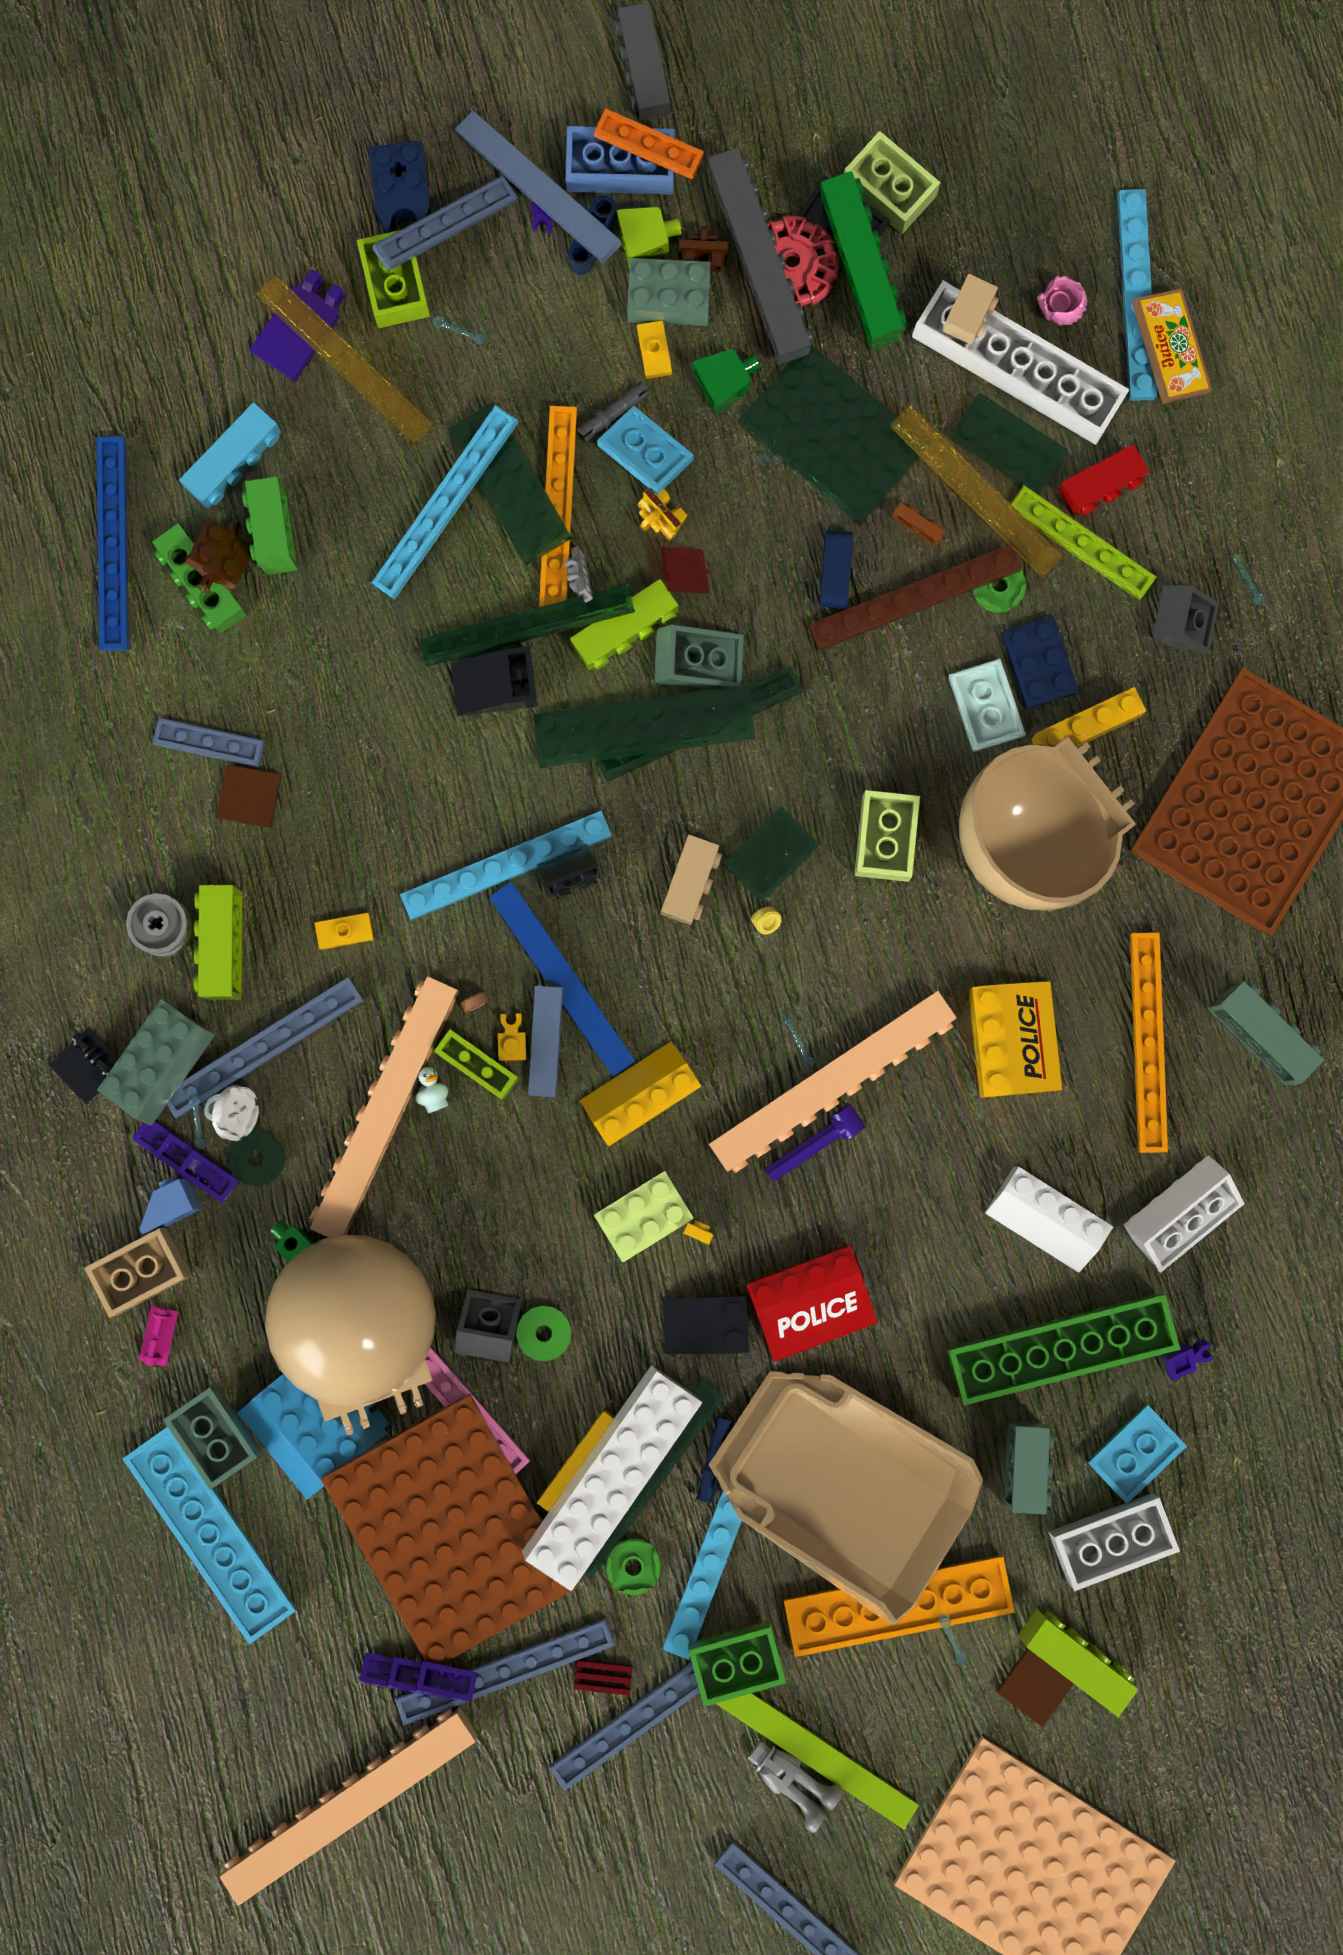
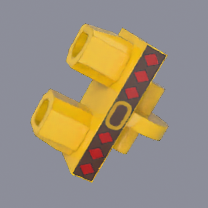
M649 488L644 491V496L637 505L641 509L639 514L644 518L640 527L644 531L651 527L656 533L661 531L670 541L684 523L687 514L681 507H676L672 511L666 507L670 497L665 489L656 495Z

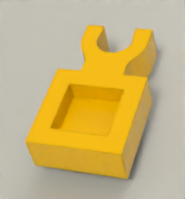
M500 1014L501 1024L505 1028V1033H498L499 1061L527 1060L526 1033H519L522 1014H516V1022L513 1025H509L506 1022V1014Z
M697 1220L694 1221V1224L687 1223L683 1232L708 1245L713 1237V1234L709 1232L710 1226Z

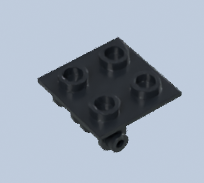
M89 1027L84 1032L75 1034L71 1038L73 1042L48 1065L86 1105L99 1093L97 1089L119 1059Z

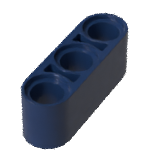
M599 195L592 201L588 212L611 231L616 221L615 201L609 195ZM601 209H608L610 211L606 215L598 213ZM574 238L568 251L570 268L575 274L585 275L591 271L597 258ZM584 255L587 259L579 262L575 260V257Z
M826 530L819 607L847 609L853 532Z

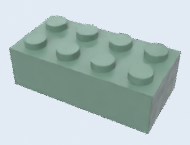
M1245 981L1230 985L1208 1009L1286 1086L1302 1084L1324 1061L1319 1055L1321 1053L1319 1048L1310 1041L1306 1042L1299 1035L1301 1032L1293 1023L1289 1021L1286 1023L1279 1016L1280 1010L1271 1002L1266 1003L1259 996L1261 992L1255 985Z
M160 999L97 1091L134 1119L152 1126L215 1034L178 1007Z

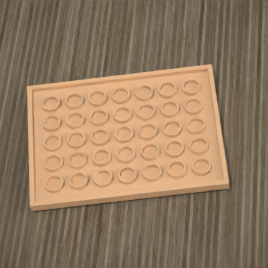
M981 1735L894 1880V1885L1002 1955H1121L1173 1867L1175 1859Z

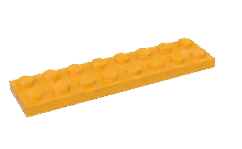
M1002 1555L938 1567L914 1608L895 1625L873 1613L839 1588L783 1599L795 1657L1015 1613L1004 1557Z

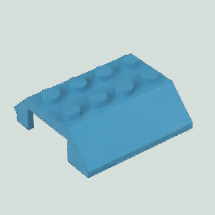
M284 1374L238 1412L239 1416L306 1499H309L324 1487L320 1480L322 1475L367 1451L387 1434L384 1428L390 1424L379 1409L373 1413L368 1410L374 1405L373 1403L364 1407L370 1427L365 1429L360 1424L357 1410L347 1413L353 1426V1433L347 1435L340 1416L325 1421L317 1400L296 1388Z

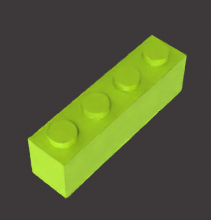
M659 579L571 637V645L589 671L594 667L598 670L604 667L609 662L608 658L615 653L621 655L632 647L631 643L638 638L644 640L653 634V628L659 624L667 625L677 617L678 604L661 579Z

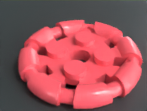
M782 216L781 220L775 222L770 220L766 225L768 230L773 229L777 240L775 249L777 254H782L784 260L789 256H795L800 262L796 267L786 265V270H783L786 279L791 278L795 289L793 298L795 303H800L802 308L810 303L813 306L828 295L833 288L831 285L833 280L838 278L840 269L839 252L835 251V241L832 236L818 223L815 225L807 221L808 218L802 216ZM784 230L787 236L779 239L777 232ZM804 231L810 234V237L808 239L800 234ZM816 250H824L825 254L818 256ZM817 270L824 274L822 279L815 276ZM806 287L808 293L799 295L798 291Z

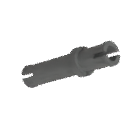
M639 381L603 410L598 409L594 412L595 416L576 428L578 434L581 433L580 437L587 443L603 429L608 430L611 428V423L643 399L649 397L650 392L649 390L645 391L647 389L645 384Z

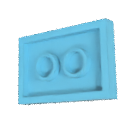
M635 406L630 408L597 442L598 447L650 488L656 495L673 481L693 461L694 457L690 451Z
M1145 1404L1086 1462L1128 1504L1187 1446L1152 1408Z

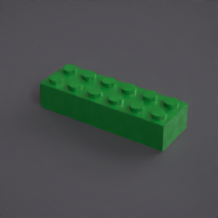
M850 171L822 181L821 199L872 351L902 340L907 322L903 309H897L896 306L898 294L894 282L889 283L888 272L890 271L886 257H880L879 247L881 242L877 230H871L872 214L869 205H863L862 195L864 191L860 178L855 179L853 172Z

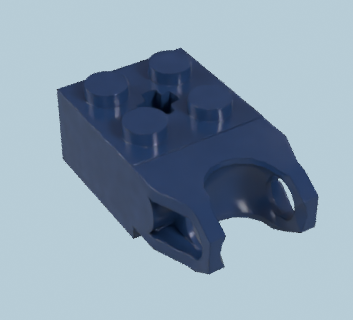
M422 140L370 146L369 156L375 208L384 234L394 232L396 224L401 220L411 219L417 222L432 214L426 158Z

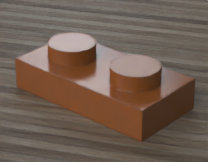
M900 502L893 513L892 519L937 548L945 534L942 526L933 519L927 520L919 515L920 512L912 505L906 504L905 506Z

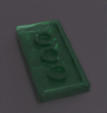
M980 392L949 437L950 440L1022 487L1025 485L1038 495H1040L1069 452L1068 449Z

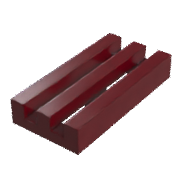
M579 1659L576 1665L574 1689L630 1696L633 1665ZM582 1667L626 1672V1677L582 1672ZM588 1679L623 1683L625 1687L580 1682V1680Z

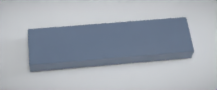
M158 717L152 742L156 746L260 768L266 743L260 739Z
M535 986L529 1096L557 1097L564 987Z

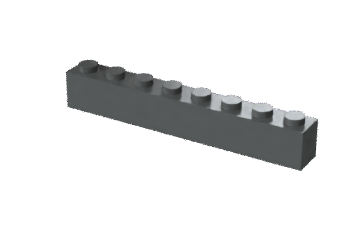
M737 147L708 157L707 170L779 365L809 355L810 347L813 343L812 333L809 327L805 328L803 325L804 313L800 303L796 304L793 298V294H795L794 285L791 278L786 279L783 271L786 270V264L783 255L776 252V236L773 229L768 230L765 221H768L767 212L764 205H759L756 198L759 196L755 180L750 181L747 172H750L746 156L741 157Z

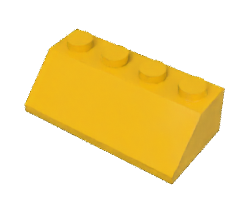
M671 1041L579 1101L608 1147H610L701 1088V1084Z

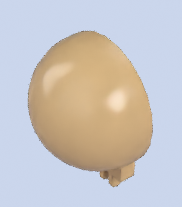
M1066 737L1055 747L1027 745L1012 748L991 760L972 781L961 806L959 817L960 846L966 863L975 878L991 894L1002 901L1028 910H1056L1080 903L1099 891L1111 878L1120 859L1123 834L1136 825L1126 812L1135 803L1132 799L1122 804L1118 802L1116 798L1122 794L1124 789L1120 785L1111 792L1092 768L1101 761L1100 758L1096 756L1087 761L1083 757V754L1090 747L1087 742L1077 749L1069 737Z
M344 1234L322 1239L303 1249L286 1264L276 1279L266 1306L265 1329L269 1350L279 1370L296 1388L317 1400L325 1421L340 1416L347 1435L353 1433V1426L347 1413L354 1410L358 1412L361 1426L364 1429L370 1427L364 1409L367 1405L394 1396L400 1415L407 1413V1407L401 1393L410 1389L414 1405L417 1408L423 1406L417 1386L432 1381L425 1359L434 1337L436 1311L432 1291L422 1271L407 1254L388 1242L369 1236Z

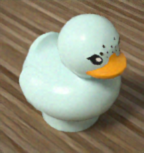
M431 1067L423 1068L418 1076L419 1081L423 1085L416 1094V1101L418 1104L425 1106L427 1113H431L448 1106L446 1100L448 1088L445 1084L436 1083L438 1075L435 1069Z

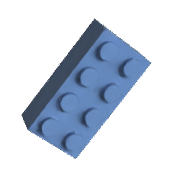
M567 126V192L673 195V171L594 137L596 127ZM652 128L672 138L675 136V129Z

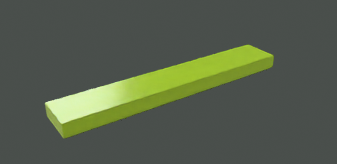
M1025 485L1008 507L1009 511L1139 601L1156 579L1154 574Z

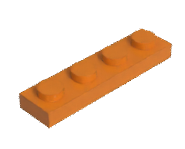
M606 108L594 131V137L692 180L704 156V151Z

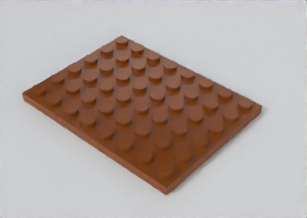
M1241 668L1134 842L1130 852L1263 934L1271 937L1343 819V728L1247 669Z
M470 1393L321 1476L320 1480L426 1662L442 1665L571 1592L525 1561L522 1550L542 1523V1519ZM578 1583L573 1588V1590L579 1587Z

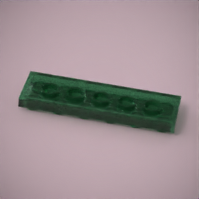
M494 401L448 429L461 453L496 405ZM511 433L478 480V483L523 563L527 566L572 539V536L516 438Z

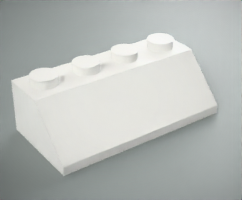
M1208 1155L1201 1162L1195 1164L1184 1176L1176 1180L1162 1194L1155 1197L1145 1208L1133 1215L1124 1226L1134 1243L1156 1270L1161 1273L1243 1206L1244 1202L1230 1174Z
M1020 1167L1012 1168L985 1212L988 1216L1078 1273L1099 1251L1113 1228L1112 1225Z

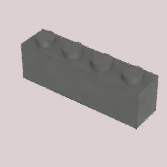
M647 2L618 8V19L614 20L616 36L622 37L623 44L619 45L622 62L627 61L628 69L624 70L627 87L632 86L633 95H630L632 112L637 111L639 121L670 115V99L650 4Z

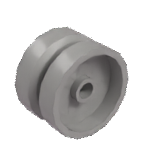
M154 893L143 896L132 905L127 915L126 928L128 936L135 946L152 955L168 957L180 953L188 946L193 938L194 921L192 914L184 904L168 895ZM161 922V924H163V927L159 930L158 925Z

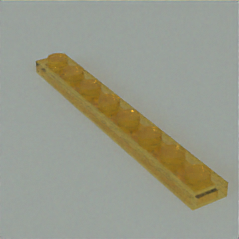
M276 275L256 294L264 304L414 445L433 427V424Z
M911 405L891 423L890 427L1009 545L1011 544L1012 548L1042 578L1063 558Z

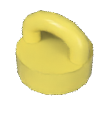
M763 907L757 910L751 917L753 925L762 934L773 933L778 929L782 921L781 915L773 907Z

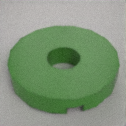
M1022 569L1018 573L1001 579L1006 583L1007 587L1003 592L994 590L992 583L972 590L977 603L985 610L995 613L1007 612L1015 608L1023 599L1027 588Z
M541 1305L531 1308L522 1316L517 1325L516 1337L519 1347L525 1355L537 1361H549L558 1358L566 1351L571 1341L572 1329L568 1318L562 1311L552 1306ZM542 1325L548 1326L552 1331V1337L547 1341L539 1340L536 1335L537 1328Z
M630 1537L620 1540L611 1548L607 1556L605 1570L609 1582L620 1592L627 1595H639L646 1593L655 1585L660 1576L661 1561L658 1551L651 1543L642 1538ZM637 1559L641 1563V1570L635 1574L629 1573L625 1568L628 1560Z

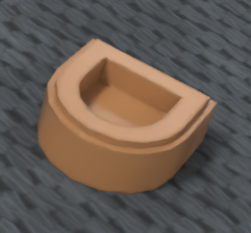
M480 992L461 1002V1007L464 1013L468 1014L489 1003L490 1000L485 992Z

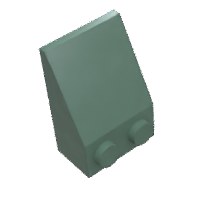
M668 625L657 629L654 683L686 687L741 689L744 635L679 625Z

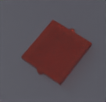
M675 547L661 548L664 566L662 571L665 573L667 591L709 593L707 578L709 571L705 565L703 550Z

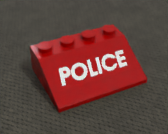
M850 1245L840 1247L745 1283L774 1362L878 1323Z

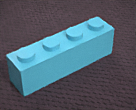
M253 402L179 481L207 509L212 505H217L224 497V492L241 480L242 473L249 466H254L260 460L261 453L267 447L270 448L276 444L280 437V428L274 420Z

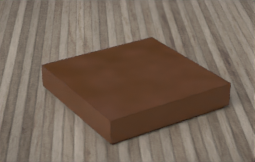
M227 765L216 818L271 829L282 776L276 773Z
M1027 1648L996 1691L1028 1717L1044 1727L1074 1683Z

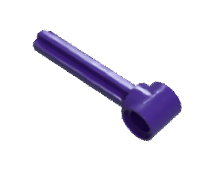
M848 1104L830 1117L832 1122L830 1125L767 1166L766 1172L769 1177L776 1181L838 1138L842 1137L843 1140H848L862 1131L866 1126L853 1106Z

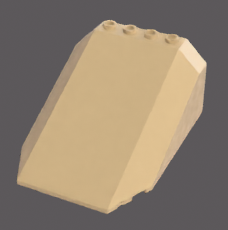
M770 1371L709 1463L712 1472L719 1481L739 1519L892 1625H895L914 1608L973 1512L983 1482V1478L971 1457L835 1377L823 1374L821 1376L804 1375L803 1373L785 1374L783 1372Z

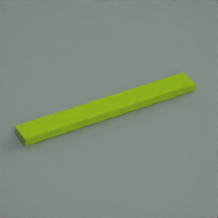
M755 1693L715 1703L902 1829H905L919 1807L918 1802Z

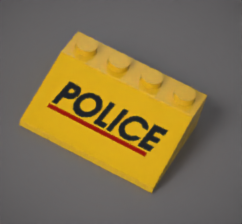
M1050 981L978 986L968 989L980 1098L1062 1090Z

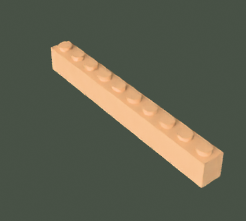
M428 976L425 981L421 980L414 994L418 996L414 1006H408L403 1016V1020L406 1023L402 1031L397 1030L391 1042L394 1049L390 1056L386 1055L380 1065L379 1070L383 1071L379 1081H373L368 1091V1095L371 1098L367 1106L362 1105L358 1112L356 1120L359 1121V1124L355 1131L351 1130L345 1140L346 1152L343 1157L338 1156L332 1170L336 1173L332 1182H326L321 1192V1196L324 1199L320 1207L315 1206L310 1215L309 1221L312 1222L311 1230L329 1238L348 1234L419 1081V1072L425 1068L460 993L457 989Z
M939 991L935 992L708 1145L726 1172L731 1169L734 1173L738 1172L748 1165L747 1158L753 1154L759 1158L771 1149L768 1144L777 1138L781 1143L794 1134L792 1128L800 1123L805 1127L817 1119L815 1116L816 1112L822 1108L827 1112L840 1103L837 1099L844 1093H847L848 1096L853 1095L863 1088L860 1084L868 1077L871 1081L875 1080L885 1073L883 1067L891 1062L896 1066L908 1058L906 1055L907 1051L913 1047L918 1051L931 1042L928 1038L935 1032L942 1035L954 1027L951 1022L956 1019V1016Z
M458 1707L454 1711L450 1708L436 1717L438 1722L430 1727L427 1724L420 1727L413 1733L414 1738L405 1744L403 1740L389 1750L390 1755L384 1759H381L379 1756L367 1764V1770L359 1776L357 1773L352 1774L342 1782V1788L336 1792L331 1789L318 1799L320 1801L319 1804L313 1808L309 1805L295 1814L296 1819L287 1825L286 1822L279 1824L271 1831V1837L265 1841L259 1838L247 1848L249 1852L240 1857L236 1854L224 1863L225 1869L221 1873L220 1879L236 1904L239 1906L474 1744L478 1734L461 1708Z

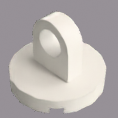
M237 1085L227 1087L220 1094H215L207 1100L204 1107V1115L212 1121L216 1133L221 1138L233 1141L241 1140V1137L251 1133L257 1122L259 1107L255 1105L256 1095L250 1088Z

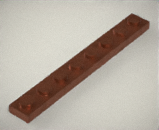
M1010 544L809 624V629L818 651H821L1018 573L1021 568Z

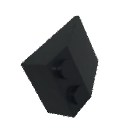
M745 1294L663 1298L665 1354L749 1353L747 1299Z

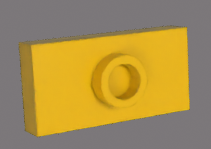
M663 320L638 324L637 333L645 378L651 379L672 375Z
M369 913L315 922L319 950L374 940Z

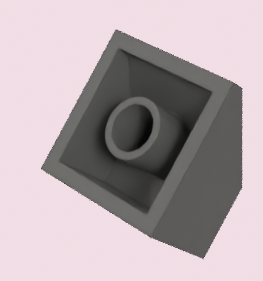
M1192 585L1163 586L1158 603L1159 608L1156 622L1153 626L1152 638L1168 647L1200 654H1209L1219 602Z
M468 1289L457 1328L455 1353L509 1363L522 1299Z

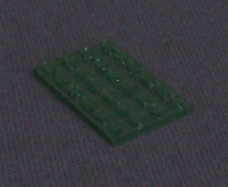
M813 345L810 347L809 355L791 360L738 420V425L859 526L863 524L930 446V443Z

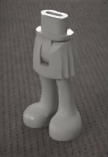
M759 1741L747 1757L748 1760L756 1765L755 1770L759 1772L764 1782L775 1794L783 1793L800 1806L806 1815L805 1827L811 1833H814L821 1826L826 1818L827 1810L806 1796L792 1781L795 1780L812 1792L828 1810H832L844 1794V1790L838 1785L826 1786L813 1779L800 1768L801 1761L776 1749L775 1746L770 1748L762 1741Z

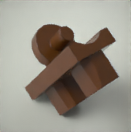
M702 226L701 234H691V240H680L679 258H682V261L708 259V262H711V272L722 271L724 260H727L728 242L717 241V235L707 234V226Z

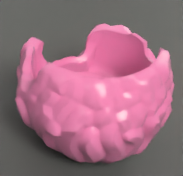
M1056 276L1049 282L1045 292L1037 296L1038 304L1045 319L1060 326L1071 325L1073 322H1077L1083 316V312L1086 311L1088 300L1084 288L1081 286V283L1071 280L1067 276Z

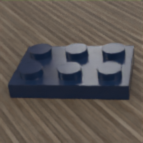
M1054 616L1002 631L1001 636L1026 710L1075 695L1079 692Z

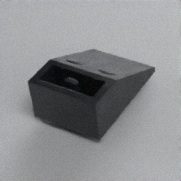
M530 646L503 649L451 663L458 717L538 706Z
M588 844L537 864L550 898L556 896L557 900L572 894L571 889L578 886L585 889L597 883L596 879L600 878L598 865Z

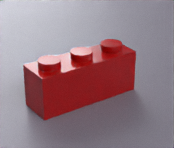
M1133 444L1063 481L1058 490L1073 517L1081 513L1083 516L1094 512L1098 508V504L1104 501L1109 504L1121 496L1120 492L1128 488L1130 491L1141 487L1145 483L1144 479L1148 475L1149 470Z

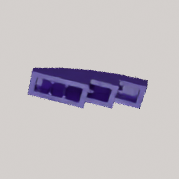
M156 1120L152 1126L143 1123L132 1138L133 1141L153 1153L156 1158L176 1170V1173L221 1203H224L239 1181L224 1168Z
M366 1652L359 1682L412 1693L472 1702L478 1673L425 1661L417 1662Z

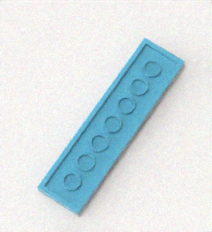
M168 1427L123 1458L127 1467L249 1645L297 1610L215 1488L209 1490Z

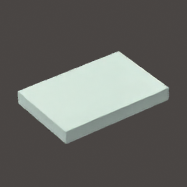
M1001 659L948 675L973 752L1026 735Z

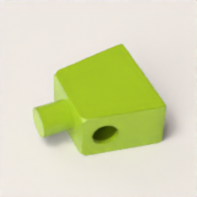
M659 207L617 210V223L628 267H630V258L655 259L669 252L668 238L682 234L679 219L663 221Z

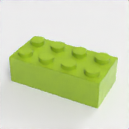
M199 885V892L195 893V908L199 909V920H195L194 932L195 936L199 937V946L194 950V962L198 964V975L194 976V991L198 992V997L207 1000H242L243 891L233 885Z
M1037 1608L1017 1636L1029 1650L1119 1718L1139 1690L1132 1683L1135 1678L1116 1661L1111 1665V1660L1094 1644L1089 1648L1087 1646L1089 1643L1073 1628L1069 1627L1068 1630H1065L1066 1625L1052 1612L1046 1610L1043 1613Z

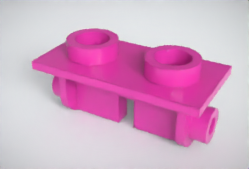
M151 1306L139 1361L155 1366V1364L167 1365L179 1311Z

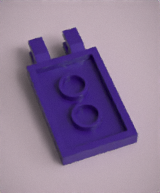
M313 269L304 279L303 285L298 283L296 286L294 284L249 349L251 354L293 382H296L339 320L338 307L346 297L343 289L336 284H333L327 292L325 300L318 296L316 293L324 280L321 279V274Z

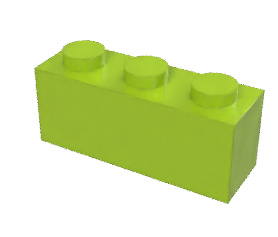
M449 1029L434 1050L436 1054L503 1101L520 1079L451 1029Z

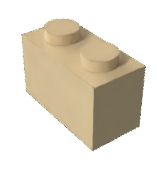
M968 274L942 332L970 345L973 344L976 336L981 338L988 324L983 320L987 312L993 314L999 298L995 297L998 287Z

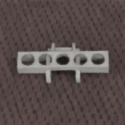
M577 545L571 549L572 559L565 561V566L568 567L567 572L569 573L567 579L571 581L569 586L579 597L584 598L585 602H588L593 597L584 553Z

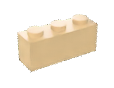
M688 834L661 909V915L692 925L694 919L699 921L704 905L699 904L703 894H709L713 879L709 878L712 868L717 870L722 854L718 853L719 845Z

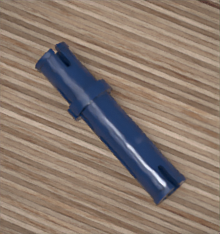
M716 1416L705 1466L700 1471L702 1478L696 1499L699 1501L714 1503L718 1480L712 1472L709 1463L730 1433L733 1420Z

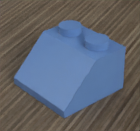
M173 1176L160 1182L161 1188L153 1191L139 1228L141 1234L165 1228L204 1209L193 1183L187 1179H181V1176L176 1178Z

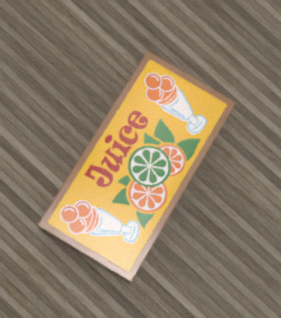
M1182 288L1134 299L1132 305L1162 404L1210 393L1212 387Z

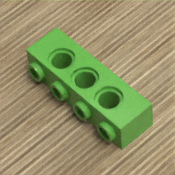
M179 523L152 541L157 548L154 555L163 566L168 563L173 572L169 575L178 587L184 585L189 593L185 596L194 608L200 606L205 614L201 618L210 630L215 627L221 634L246 616V613L225 586L213 583L210 591L203 593L204 588L200 591L198 589L199 585L194 586L191 584L192 579L201 574L185 562L176 564V559L179 555L187 554L188 557L194 544ZM211 597H219V602L216 606H207V602Z

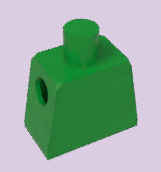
M734 349L695 360L692 364V372L716 415L751 389L749 375L760 369L754 354L740 360Z
M282 1220L277 1222L270 1231L278 1239L274 1248L288 1262L303 1249L317 1242L302 1228L296 1226L289 1227Z

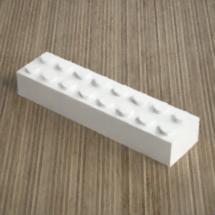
M942 281L916 323L912 337L1096 445L1129 389L995 310L993 314L987 312L983 320L988 323L981 338L975 337L972 345L942 332L950 311L960 293L959 289Z
M651 1365L522 1550L525 1561L572 1591L702 1404L701 1400L688 1389Z

